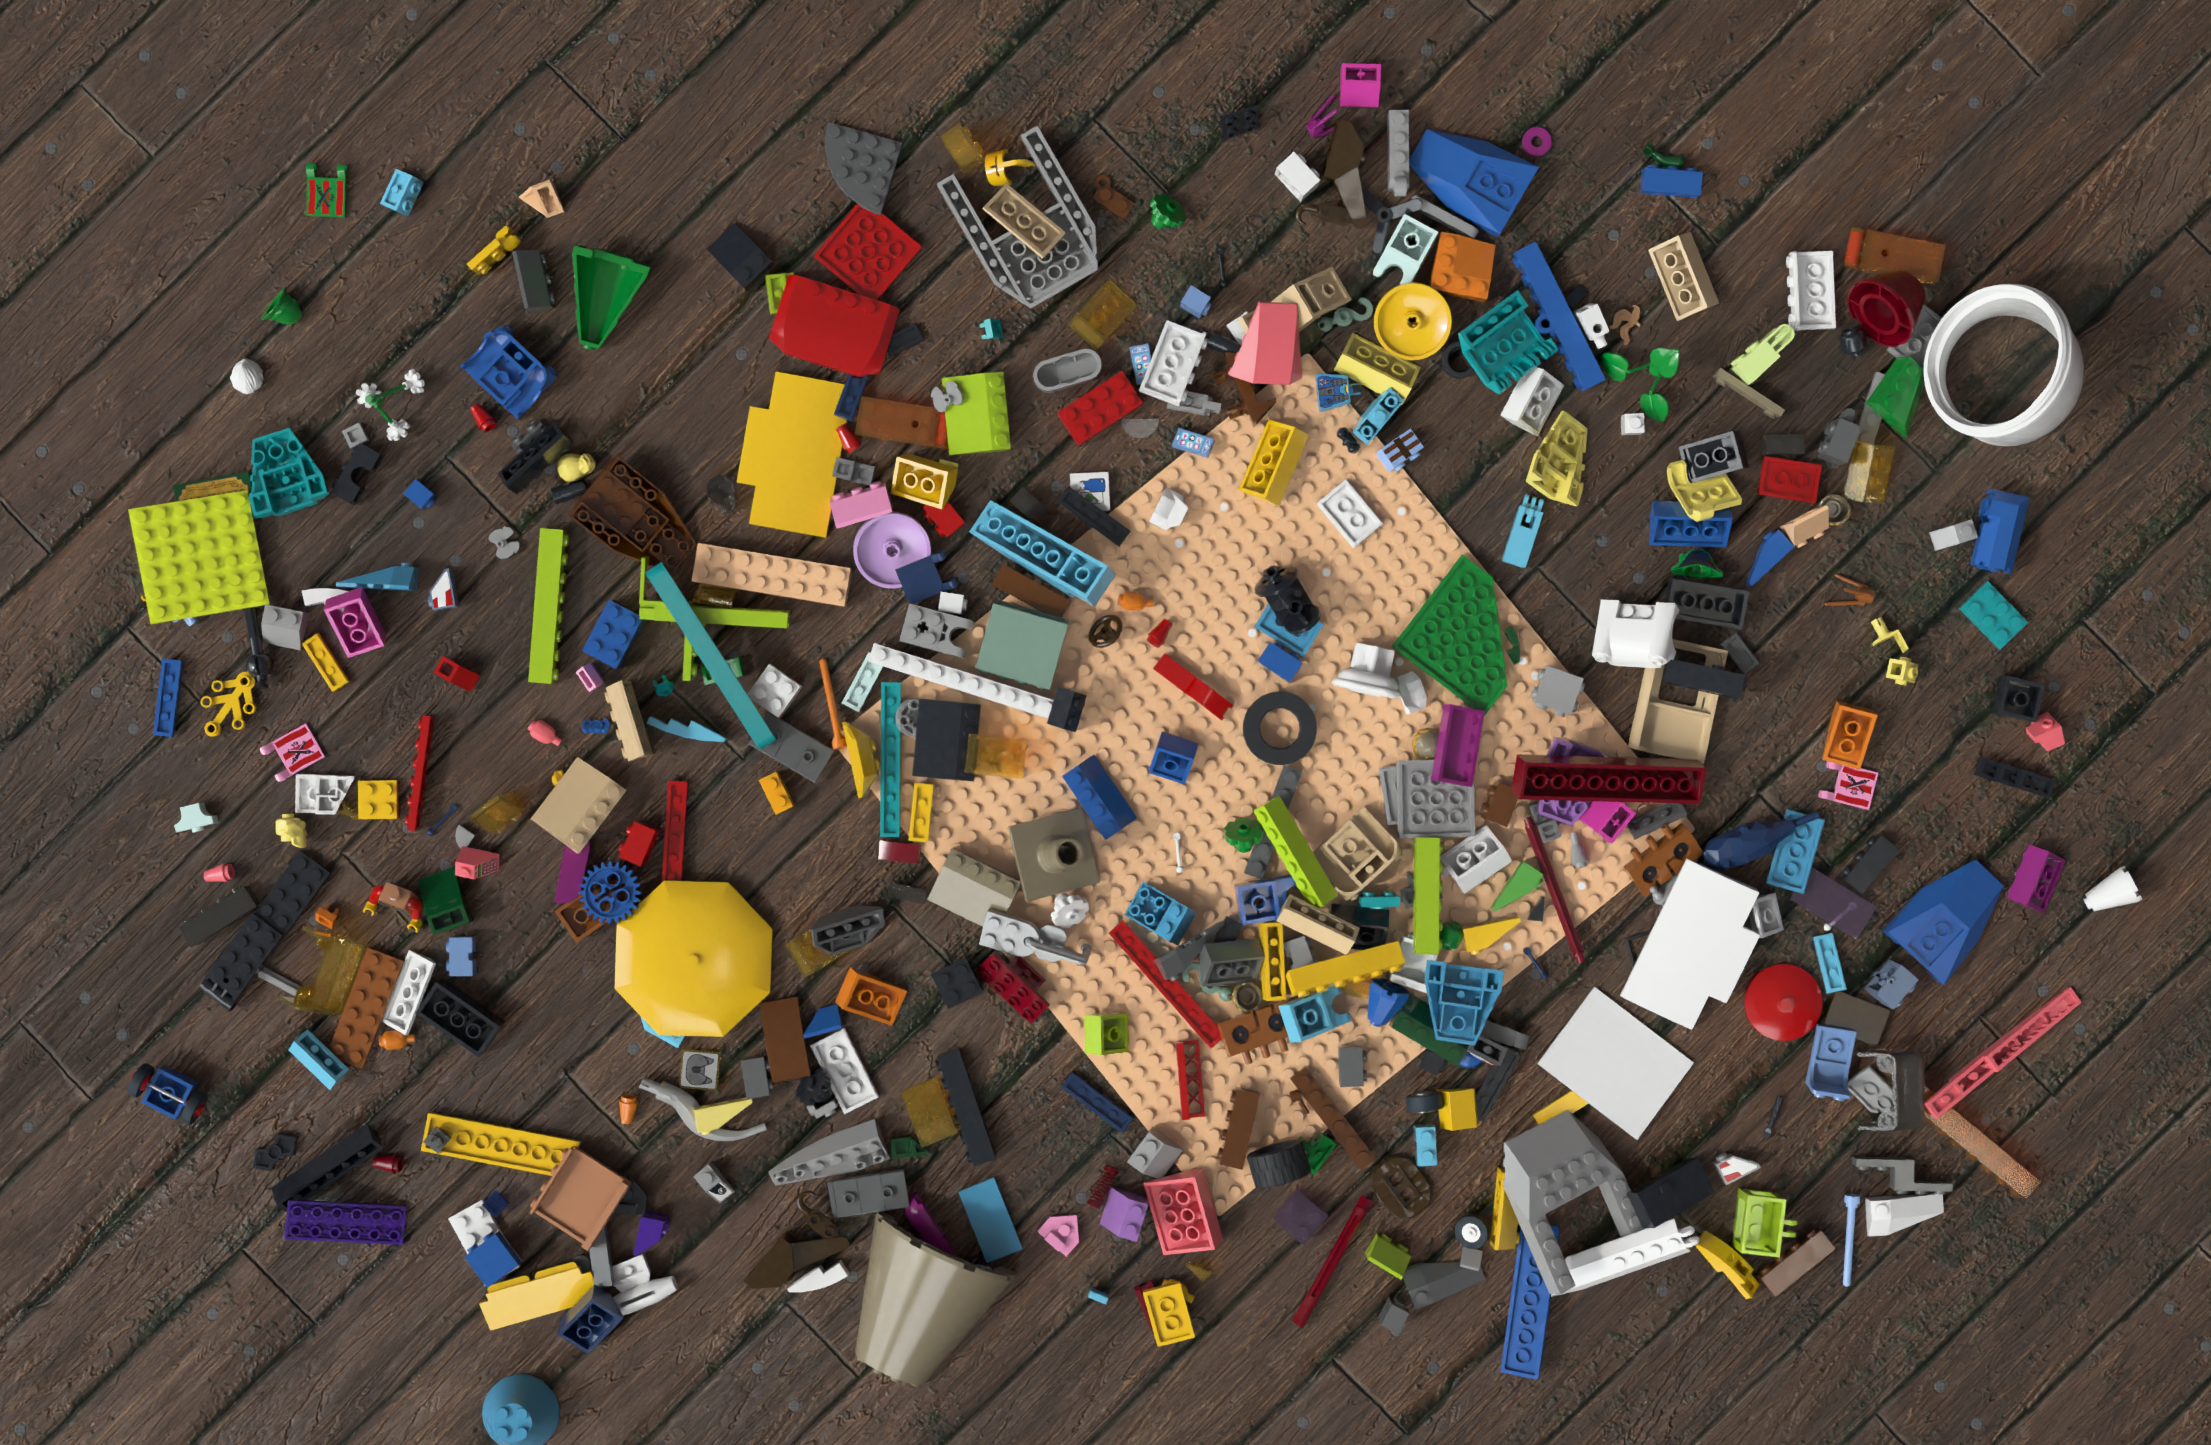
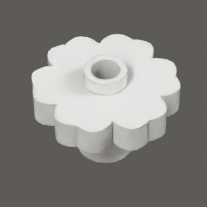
M1061 893L1055 898V911L1051 913L1052 921L1062 929L1070 928L1073 924H1079L1086 917L1085 913L1089 910V904L1080 895L1074 896Z

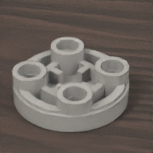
M916 698L908 699L901 703L895 716L898 729L910 737H916L919 699Z

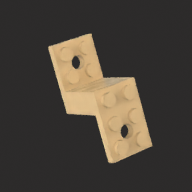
M1330 267L1293 284L1271 302L1297 304L1300 332L1321 315L1348 303L1352 299L1334 268ZM1324 288H1327L1330 294H1328ZM1254 311L1238 319L1246 334Z

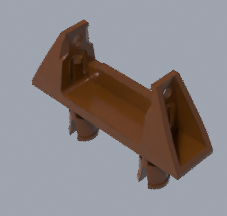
M1226 352L1225 359L1228 368L1213 373L1212 377L1213 379L1218 378L1215 380L1216 385L1230 379L1235 381L1242 403L1226 409L1227 414L1232 413L1229 415V419L1232 420L1246 414L1249 416L1252 426L1255 427L1273 407L1277 399L1274 397L1268 401L1257 403L1251 383L1228 374L1230 368L1234 365V358L1237 353Z

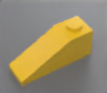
M1520 917L1461 928L1464 933L1465 951L1471 952V955L1482 953V949L1488 948L1521 922Z

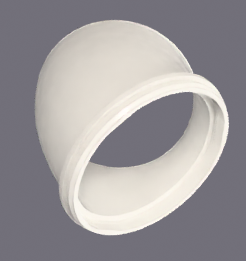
M1993 285L1966 296L1955 304L1941 319L1931 336L1924 360L1925 387L1929 400L1938 415L1955 430L1989 444L2017 446L2045 436L2060 425L2070 414L2082 390L2084 375L2083 356L2065 313L2051 297L2026 285ZM1997 316L2023 317L2046 328L2059 342L2058 359L2049 384L2032 405L2016 418L2003 423L1979 424L1966 420L1954 407L1946 386L1947 362L1958 339L1973 325Z

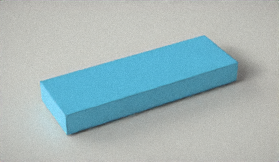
M1833 933L1813 937L1826 993L1846 990Z

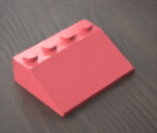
M1204 1169L1184 1171L1143 1183L1163 1255L1215 1250L1223 1242Z

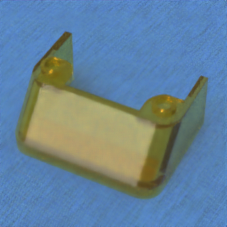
M303 926V931L316 937L315 945L317 948L325 950L313 985L300 987L295 998L279 996L278 1000L294 1009L337 1016L345 1008L364 954V946L355 940L329 931Z

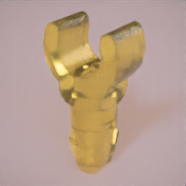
M342 800L343 810L338 809L336 813L344 814L358 821V815L348 807L346 801Z

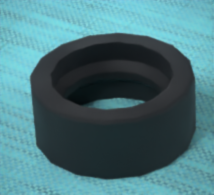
M1460 341L1450 344L1445 349L1441 357V364L1444 372L1450 377L1463 379L1470 376L1474 369L1471 365L1464 371H1456L1451 368L1449 356L1452 351L1461 349Z

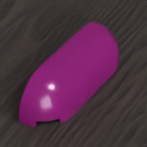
M589 841L578 854L565 845L555 890V903H568L579 895L578 892L582 888L580 884L583 883L590 849Z
M917 1192L913 1193L909 1197V1208H905L904 1211L906 1219L918 1238L958 1257Z

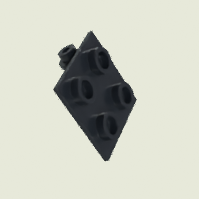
M1257 105L1220 116L1219 126L1222 130L1223 139L1234 138L1239 134L1259 129Z

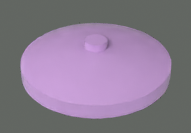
M891 512L868 519L861 526L854 540L853 554L858 570L868 581L884 588H900L902 585L895 569L931 555V546L927 532L916 519L904 513Z

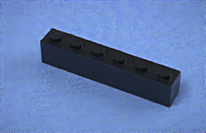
M960 1047L939 1054L937 1056L938 1060H935L938 1071L943 1073L944 1078L941 1081L944 1090L948 1089L950 1096L947 1099L950 1108L954 1107L956 1115L953 1116L956 1126H960L962 1133H960L962 1144H966L968 1148L966 1152L968 1162H972L973 1166L995 1160L996 1154Z
M366 1123L273 1186L272 1192L276 1204L287 1212L288 1200H308L383 1149L378 1132Z

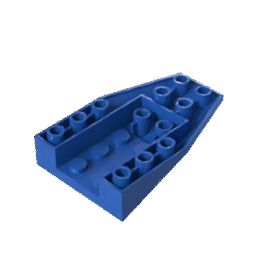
M1429 129L1425 131L1409 159V166L1447 209L1495 237H1498L1539 168L1487 141Z
M1974 859L1921 888L1882 931L1915 958L1937 983L1945 985L1979 941L2004 885Z

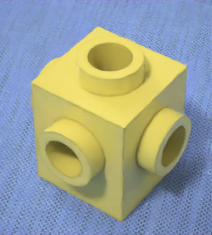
M1900 657L1899 660L1890 659L1886 678L1895 680V684L1907 686V682L1915 683L1918 676V664L1912 663V659Z

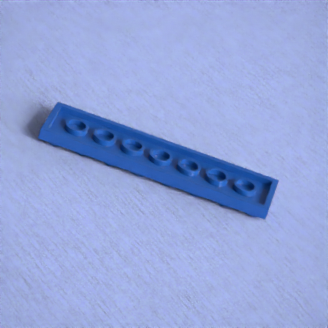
M1550 1224L1557 1243H1559L1561 1226ZM1521 1228L1500 1372L1539 1380L1551 1294H1549Z

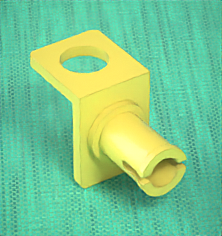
M1882 617L1871 622L1879 636L1872 643L1873 646L1894 637L1903 653L1909 649L1899 630L1889 632Z

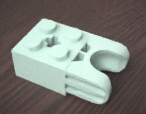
M1404 214L1374 268L1373 275L1381 277L1386 269L1391 266H1397L1403 271V278L1400 284L1413 282L1438 237V232ZM1408 238H1416L1415 242L1417 244L1410 246L1409 242L1407 241Z

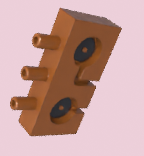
M1682 823L1673 830L1667 824L1663 825L1661 829L1665 836L1657 842L1653 836H1648L1646 841L1650 847L1642 853L1636 847L1631 849L1630 852L1634 859L1623 866L1639 892L1645 897L1651 893L1650 887L1656 886L1655 883L1662 885L1673 877L1671 871H1674L1676 874L1679 873L1686 858L1695 861L1703 855V851L1689 829Z
M1282 1000L1256 1009L1253 1013L1247 1012L1235 1016V1018L1218 1022L1217 1025L1227 1056L1231 1057L1242 1053L1245 1064L1248 1065L1253 1062L1249 1050L1260 1047L1263 1058H1268L1271 1055L1267 1044L1278 1041L1281 1052L1288 1051L1285 1040L1288 1034L1278 1006L1289 1001Z

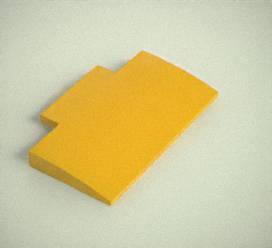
M775 372L769 410L750 406L737 483L755 486L749 524L827 537L831 514L830 499L833 498L837 480L832 475L836 458L841 457L843 446L835 429L847 423V420L834 416V412L845 384Z

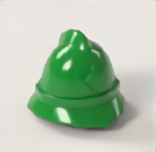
M284 287L268 305L260 320L271 319L282 324L292 325L301 319L302 311L300 310L299 303L287 294L286 287Z

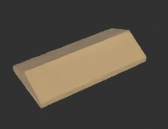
M1007 183L983 207L984 211L1042 259L1053 250L1066 234L1065 231Z

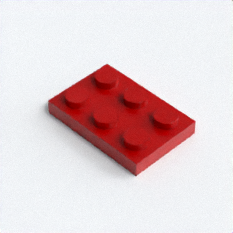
M1764 456L1757 495L1815 504L1822 465Z

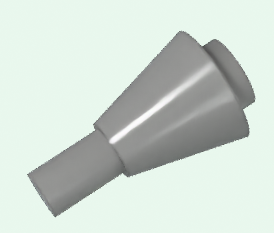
M1570 833L1573 845L1571 866H1576V869L1586 867L1590 860L1580 844L1578 833Z

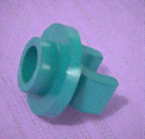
M662 675V683L658 684L655 680L653 681L656 687L655 692L658 696H668L674 689V684L665 675Z

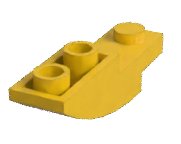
M1706 1230L1702 1231L1698 1237L1700 1241L1695 1246L1717 1272L1723 1271L1746 1299L1752 1298L1760 1285L1751 1274L1754 1269L1725 1242Z

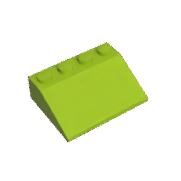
M992 372L942 378L944 395L947 394L946 382L948 381L958 384L956 388H959L963 394L961 405L952 403L948 405L945 411L949 455L1003 452L1011 449L1004 373Z

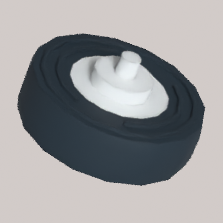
M1468 1214L1457 1222L1455 1235L1462 1246L1468 1249H1477L1488 1241L1490 1228L1483 1217L1477 1214Z

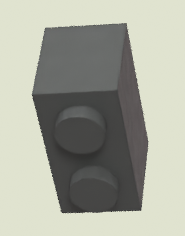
M1338 1046L1340 1087L1364 1086V1081H1367V1070H1363V1062H1366V1050H1362V1046Z
M766 1055L743 1058L741 1066L746 1098L770 1095L772 1093L771 1090H774V1083L772 1078L769 1079L768 1071H770L768 1059L766 1060Z
M1388 1297L1378 1316L1381 1325L1399 1334L1409 1315L1405 1302L1397 1297H1394V1299Z

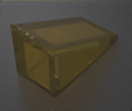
M1190 1262L1185 1263L1202 1282L1213 1273V1270Z

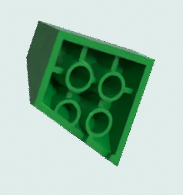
M1897 357L1866 402L1871 409L1904 438L1908 437L1925 384L1924 369L1911 357Z

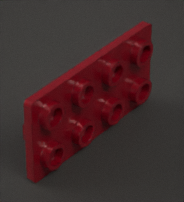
M993 952L975 971L981 979L991 986L996 993L1030 1024L1050 1006L1037 992L1046 980L1021 956H1015L1007 964L998 954Z

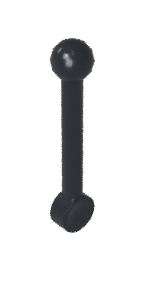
M1219 247L1216 249V254L1219 258L1220 286L1225 288L1228 283L1225 281L1223 249Z

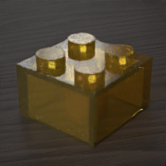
M958 123L941 135V140L965 175L983 162L982 156L984 154L978 142L973 143L972 134L966 125L962 127Z

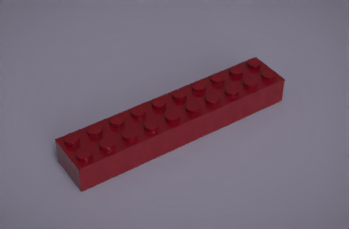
M1517 754L1511 792L1518 799L1700 804L1707 767L1698 760Z

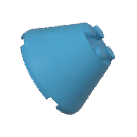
M515 1374L503 1378L490 1389L483 1404L482 1417L488 1434L499 1445H543L550 1439L557 1428L560 1408L554 1391L543 1380L528 1374Z

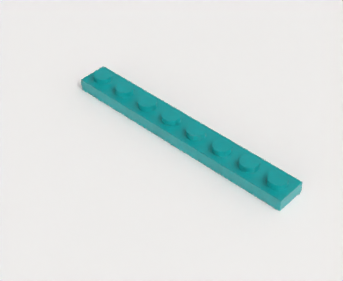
M881 682L880 837H900L901 731L897 727L895 716L898 707L901 705V682Z

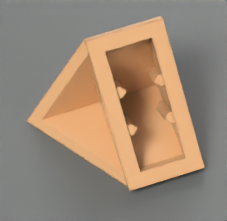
M551 180L533 185L519 196L520 199L545 215L546 218L564 212L555 184Z

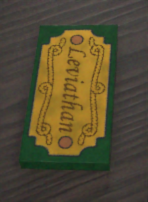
M243 472L173 485L175 501L246 490L249 496L252 490L251 473Z

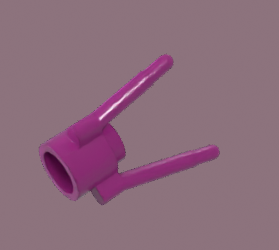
M1332 94L1318 112L1307 121L1308 125L1305 127L1313 138L1318 136L1320 139L1334 131L1335 126L1323 131L1325 129L1323 123L1337 113L1338 109H1334L1321 120L1317 118L1332 102L1335 94Z

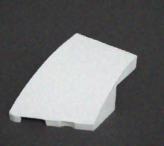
M296 774L295 813L335 815L354 780V776Z

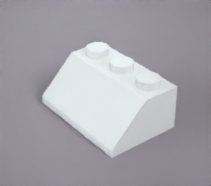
M1535 367V369L1517 382L1501 416L1510 423L1538 436L1564 385L1544 369Z
M1487 825L1476 831L1475 836H1469L1440 856V861L1464 894L1512 862L1504 846Z

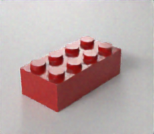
M1123 371L1059 411L1057 415L1077 446L1080 447L1143 406V402Z

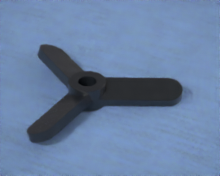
M1361 188L1364 204L1377 215L1379 220L1373 251L1381 254L1385 248L1390 222L1404 214L1421 209L1422 201L1415 198L1387 208L1367 189ZM1388 212V217L1384 219L1383 214Z

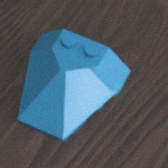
M1427 960L1424 980L1436 1040L1467 1045L1476 1044L1485 1026V1022L1502 991L1504 971Z

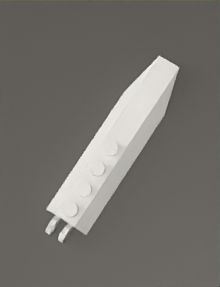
M1671 1219L1656 1228H1646L1567 1256L1565 1261L1576 1286L1562 1294L1583 1290L1690 1252L1689 1247L1697 1245L1700 1240L1697 1236L1683 1239V1237L1692 1235L1695 1231L1694 1228L1688 1226L1678 1229L1675 1219ZM1551 1294V1297L1561 1294Z

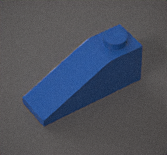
M1770 530L1763 537L1764 541L1760 544L1746 581L1748 587L1754 585L1795 547L1780 530L1774 532Z

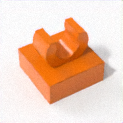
M327 903L324 909L319 907L316 912L315 921L333 929L336 925L339 909L336 908L333 913H330L328 911L330 904Z

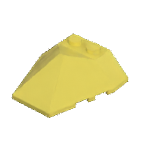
M1561 411L1535 452L1526 482L1549 499L1578 506L1584 485L1581 482V471H1585L1582 457L1583 453H1586L1587 428L1566 411Z

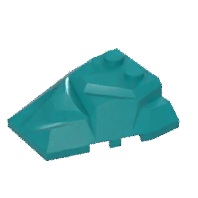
M290 428L253 439L251 458L253 474L250 475L252 490L249 493V501L255 518L271 515L282 516L316 505L318 500L324 499L329 495L324 475Z

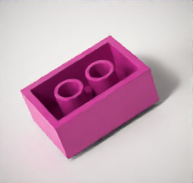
M363 587L326 599L324 611L348 658L385 645L386 633Z

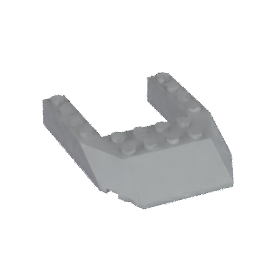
M1038 126L1022 134L1021 140L1057 201L1056 205L1042 213L1066 232L1053 250L1043 259L1010 231L992 241L954 174L937 183L938 189L994 285L1030 309L1098 270L1095 225Z
M1568 1110L1504 1142L1503 1152L1505 1153V1158L1503 1159V1167H1505V1179H1503V1187L1549 1294H1562L1576 1285L1547 1220L1546 1213L1599 1186L1620 1237L1646 1229L1642 1227L1627 1196V1193L1631 1190L1622 1170L1599 1137Z

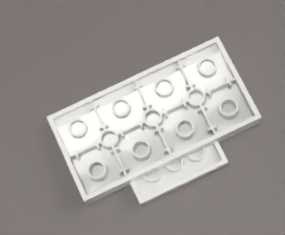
M1686 858L1620 996L1692 1030L1708 996L1727 1003L1760 937L1758 932L1743 926L1759 895V891Z

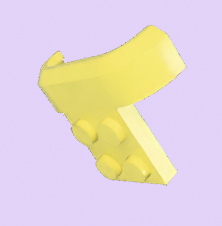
M1684 460L1672 462L1667 467L1668 482L1687 515L1696 522L1712 518L1714 511L1737 506L1742 503L1741 496L1726 474L1690 483Z

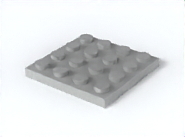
M1434 760L1396 761L1398 838L1475 836L1474 780L1472 787L1432 781Z

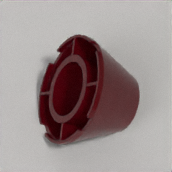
M1897 271L1857 282L1849 290L1847 303L1852 318L1857 319L1862 326L1860 329L1863 330L1867 337L1883 346L1898 347L1908 342L1912 337L1926 295L1922 284L1916 277L1908 272Z

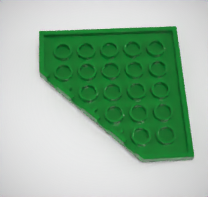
M1462 554L1391 646L1472 709L1485 711L1484 716L1507 687L1493 577Z

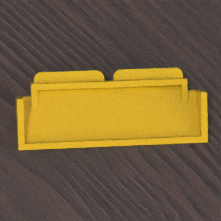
M569 1262L538 1271L535 1274V1279L530 1280L529 1276L524 1275L492 1284L488 1287L487 1299L479 1303L490 1331L573 1307L594 1285L592 1269L582 1273L581 1266H577L575 1262Z

